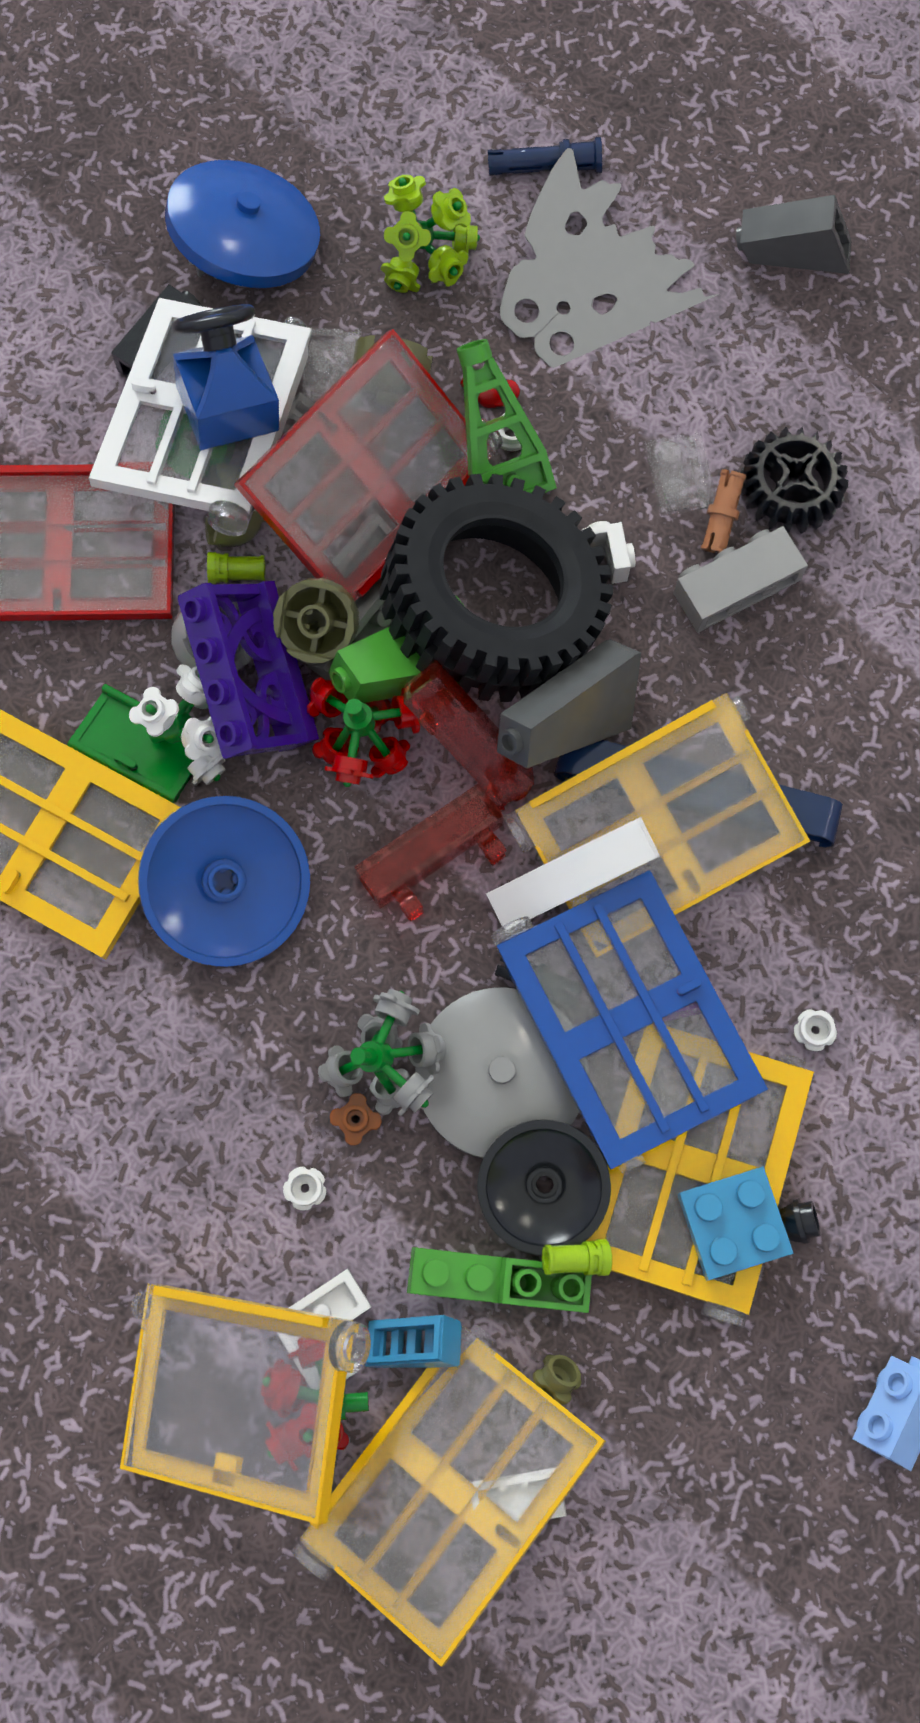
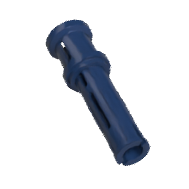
M595 137L594 141L570 143L569 139H563V141L559 142V145L547 147L488 150L489 176L551 171L567 148H571L574 152L578 171L595 170L596 174L602 173L601 137Z

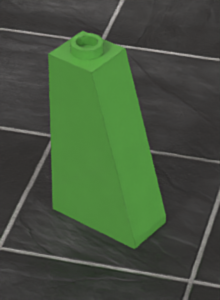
M390 626L338 650L328 672L331 682L338 692L343 693L348 701L358 699L362 703L393 698V696L401 695L402 688H408L410 693L419 694L455 688L459 683L450 678L445 687L434 682L439 671L433 667L423 674L416 668L420 656L415 653L406 658L400 650L405 636L393 640L389 632Z

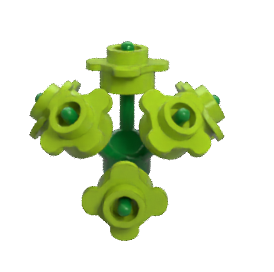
M400 175L389 182V192L384 196V201L388 205H393L396 211L403 212L400 216V221L393 227H387L384 231L385 241L393 244L399 251V257H393L390 263H383L381 266V271L385 273L384 281L391 289L400 293H406L408 290L413 292L420 290L421 286L416 282L420 270L412 262L418 249H425L431 255L428 262L430 270L428 277L433 283L442 281L449 287L454 285L463 273L464 265L469 259V250H476L480 236L478 235L477 226L470 225L471 214L467 212L466 202L463 199L462 193L457 188L450 189L448 193L436 192L433 195V204L431 206L432 217L422 221L417 220L415 209L423 202L421 188L426 185L425 178L422 176L413 178L411 175ZM437 224L440 228L448 231L452 230V232L434 231L433 226ZM433 240L452 241V247L443 245L436 249L432 243Z

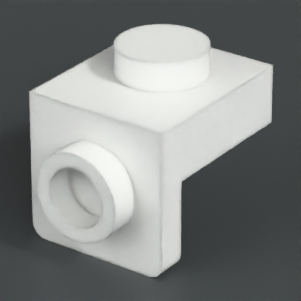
M599 521L590 524L588 527H591L596 535L590 546L592 548L602 545L605 549L607 564L610 565L612 574L610 577L611 583L627 582L630 568L635 567L636 561L632 543L626 544L622 522L610 524L607 521Z

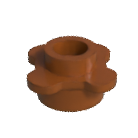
M361 1093L352 1094L346 1105L341 1109L335 1108L330 1113L331 1124L339 1126L345 1134L346 1143L352 1146L359 1145L362 1142L363 1136L369 1133L370 1130L379 1129L382 1123L380 1114L372 1112L366 1104V1097ZM354 1115H358L360 1117V1121L358 1123L352 1122L351 1119Z

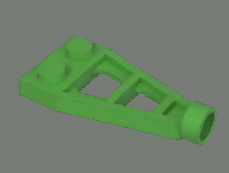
M488 339L472 341L458 347L456 350L463 370L469 476L470 474H481L483 484H487L492 474L503 475V485L509 487L513 479L518 478L525 480L523 490L532 493L536 485L546 489L545 493L556 489L547 451L492 357ZM485 363L481 369L476 370L473 368V365ZM494 388L498 391L505 407V415L484 423L480 416L478 396L480 393ZM505 427L513 431L521 445V454L519 457L493 466L487 458L488 436L494 431Z

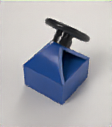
M250 304L210 309L181 317L172 323V330L176 334H201L203 347L173 354L176 387L200 451L279 431V399L253 335L237 339L235 337L233 325L248 321L256 314L255 308Z

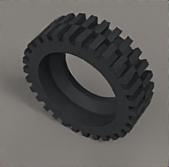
M470 474L465 486L460 476L449 479L445 489L439 483L431 488L428 497L422 494L415 501L413 508H409L385 559L380 580H383L379 589L380 600H386L382 608L384 620L393 619L389 628L393 640L405 636L400 650L406 658L415 653L420 656L416 668L423 674L433 667L439 671L434 681L439 685L445 687L449 678L459 682L455 693L467 696L471 687L478 688L477 700L489 701L494 692L499 691L500 702H512L518 691L522 699L588 652L606 624L604 621L610 614L612 605L608 604L613 596V585L606 584L612 575L610 565H600L606 556L602 545L591 548L590 545L596 535L591 527L582 531L578 529L582 517L575 510L566 516L561 512L566 503L556 496L551 504L542 499L546 489L536 485L532 493L523 490L525 480L518 478L513 479L510 487L504 486L503 475L492 474L487 484H483L481 474ZM476 538L499 542L521 552L533 561L548 578L558 599L556 609L540 622L521 627L502 626L476 616L456 598L446 580L444 553L447 545L455 540Z

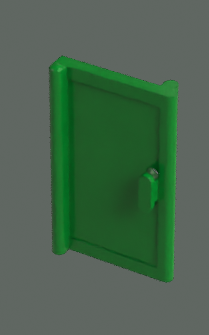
M104 684L102 686V694L72 735L67 746L168 801L176 803L184 787L192 777L187 768L194 760L186 756L185 748L181 742L171 744L165 740L157 744L153 743L149 738L147 728L142 724H134L129 718L130 710L138 706L140 702Z

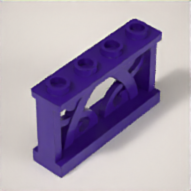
M262 581L258 584L202 583L178 595V603L220 751L224 759L273 751H289L319 740L314 717L307 713L309 700L297 658L292 657L286 651L288 648L282 643L280 637L277 638L274 631L273 612L279 598L275 581ZM232 602H237L240 615ZM219 606L225 611L226 615L220 612ZM239 643L245 652L253 658L259 678L255 693L238 676L234 658ZM258 718V731L255 736L253 724ZM269 724L272 725L275 736L269 737Z

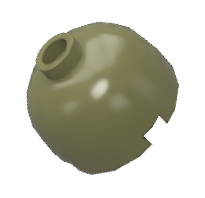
M308 578L292 585L278 598L273 612L274 631L277 638L280 637L282 643L288 648L286 651L292 657L306 663H324L333 659L338 650L354 642L359 629V610L353 596L342 585L325 578Z

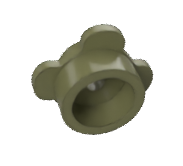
M547 1355L543 1359V1368L537 1369L534 1372L533 1380L544 1392L554 1397L559 1404L566 1405L572 1399L571 1392L573 1389H578L581 1386L580 1370L573 1360L564 1355Z

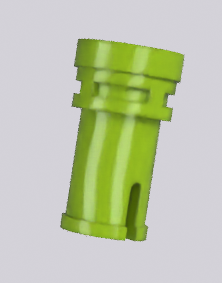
M208 552V583H229V580L265 581V555L229 556V553Z
M607 1239L583 1241L581 1245H544L545 1247H543L542 1266L546 1275L583 1272L585 1276H608L611 1272L612 1252Z

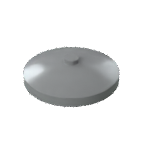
M500 987L469 993L452 1002L430 1024L432 1031L436 1035L442 1036L446 1052L444 1058L439 1061V1073L432 1075L435 1078L430 1083L428 1089L433 1092V1095L428 1099L429 1105L423 1108L435 1130L451 1145L469 1155L483 1159L495 1140L518 1124L532 1120L547 1119L572 1125L579 1110L517 989ZM551 1004L564 1031L566 1032L574 1028L567 1017ZM585 1057L580 1062L588 1076V1066ZM415 1067V1073L417 1072L425 1080L431 1076L427 1067Z

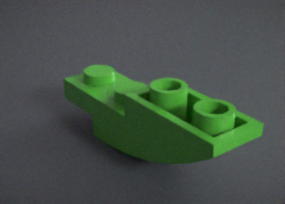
M412 1247L407 1293L589 1313L592 1275L585 1276L583 1272L546 1275L543 1270L542 1261Z

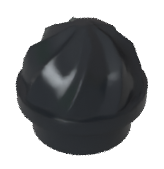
M795 1199L792 1203L780 1209V1215L790 1241L806 1244L810 1243V1238L821 1236L819 1220L813 1201L801 1203L800 1199Z

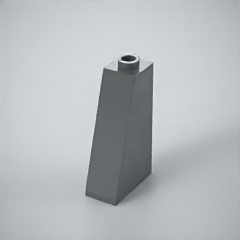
M612 639L606 640L500 713L497 753L526 768H530L630 730L632 728L641 652Z

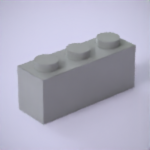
M784 526L772 532L765 529L752 536L748 544L736 550L734 547L726 548L718 553L712 562L702 567L696 564L684 570L678 577L679 579L673 594L694 629L699 633L801 581L808 564Z

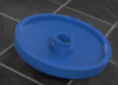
M233 160L203 162L182 172L175 179L168 193L165 222L173 243L193 265L219 280L249 288L277 287L301 277L309 269L315 258L320 241V226L315 211L296 187L281 176L265 168Z
M215 796L199 799L180 807L164 819L154 830L141 856L138 870V892L142 909L150 926L162 941L175 952L205 965L238 966L256 961L270 954L294 932L305 912L308 902L310 869L300 839L291 826L276 812L250 799L236 796Z

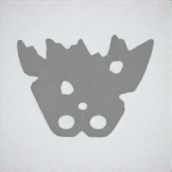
M567 148L552 168L536 200L526 227L525 237L532 246L536 258L521 260L518 265L513 267L509 274L500 306V316L503 323L520 338L534 337L535 352L552 368L650 325V321L656 323L719 295L706 297L703 295L701 288L684 293L667 291L681 275L695 266L694 263L688 259L678 260L672 254L656 255V245L652 241L655 226H649L623 236L618 235L615 224L604 226L602 218L619 193L621 184H609L602 180L586 189H582L574 152L571 148ZM573 212H579L587 222V226L580 235L569 234L565 229L566 222ZM604 294L615 296L617 301L609 312L601 315L593 309L594 298ZM529 299L537 304L539 315L536 320L525 323L515 316V306L519 301ZM558 303H568L570 306L569 313H558ZM565 332L572 337L574 348L569 354L561 356L551 350L549 343L555 333Z

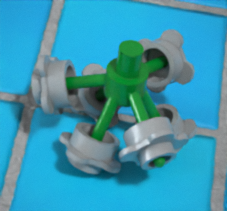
M389 989L387 993L381 992L380 996L374 995L373 1000L378 1003L374 1011L377 1017L364 1014L359 1018L358 1027L362 1030L360 1047H356L352 1051H344L341 1046L331 1047L328 1050L329 1057L326 1063L318 1068V1075L323 1082L333 1086L340 1097H347L352 1094V1085L361 1080L363 1070L365 1072H374L376 1076L369 1089L377 1100L375 1109L381 1115H388L393 1108L402 1107L397 1113L399 1116H402L409 1108L416 1113L421 1107L426 1108L429 1105L428 1099L433 1095V1092L428 1087L435 1078L432 1075L438 1074L440 1071L439 1061L444 1058L446 1047L442 1036L436 1035L429 1023H422L419 1027V1032L410 1035L408 1047H402L403 1042L398 1037L397 1027H405L412 1014L418 1015L420 1010L411 1005L412 998L403 991ZM409 1056L413 1066L416 1068L427 1067L431 1076L425 1080L416 1072L410 1077L407 1070L402 1068L395 1070L391 1066L394 1058Z

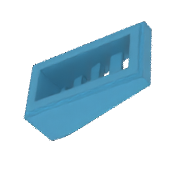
M446 1315L369 1321L366 1367H458L460 1365L461 1322ZM404 1331H407L406 1354H403ZM422 1331H425L424 1353H421ZM387 1332H391L390 1355H385Z

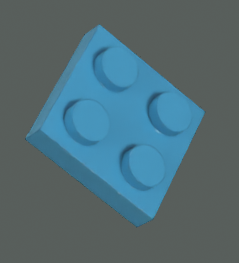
M764 1166L677 1194L706 1281L794 1254Z

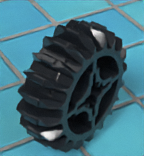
M787 427L781 430L779 437L771 431L766 435L764 442L758 440L754 444L752 452L745 456L744 467L740 473L746 475V480L743 483L741 495L748 496L745 502L746 509L758 507L755 513L756 521L763 519L765 516L770 518L768 522L769 530L774 528L777 522L784 523L783 526L787 532H790L793 524H796L800 534L806 532L809 524L814 529L821 527L824 520L829 521L834 517L836 509L841 507L845 499L844 494L848 488V480L845 477L848 471L846 465L840 464L842 452L830 453L832 440L821 444L818 442V431L811 438L804 436L803 427L797 430L796 435H791ZM764 468L771 473L770 478L776 483L773 492L766 484L763 473ZM814 469L818 471L822 478L824 492L817 487L819 482L812 476ZM789 478L790 482L785 486L787 479ZM795 478L797 479V481L793 482L791 481V479Z

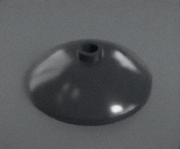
M540 1119L518 1124L495 1140L482 1160L478 1174L477 1192L482 1213L496 1235L518 1250L542 1255L544 1245H581L583 1241H586L594 1234L602 1223L609 1206L611 1181L609 1170L601 1151L585 1133L564 1122ZM539 1177H550L554 1183L553 1188L548 1192L539 1190L537 1187Z

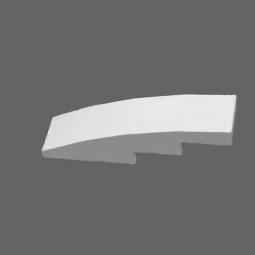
M640 817L486 893L505 932L660 855Z

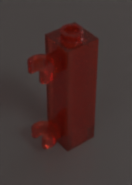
M437 660L404 685V704L419 719V723L430 735H434L485 790V794L496 806L503 808L511 801L517 802L523 799L530 792L534 785L533 767L526 768L497 753L499 728Z
M479 782L354 867L356 876L380 909L395 899L404 915L412 922L424 913L422 910L424 907L410 890L420 881L476 843L492 866L506 857L505 852L507 850L493 833L503 826L504 815L502 812L505 811V807L493 790L486 792Z

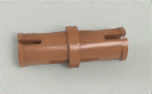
M721 470L714 503L708 506L707 514L710 515L701 550L720 553L727 548L733 522L737 521L740 515L737 506L743 483L746 480V475L732 470L729 473V470Z

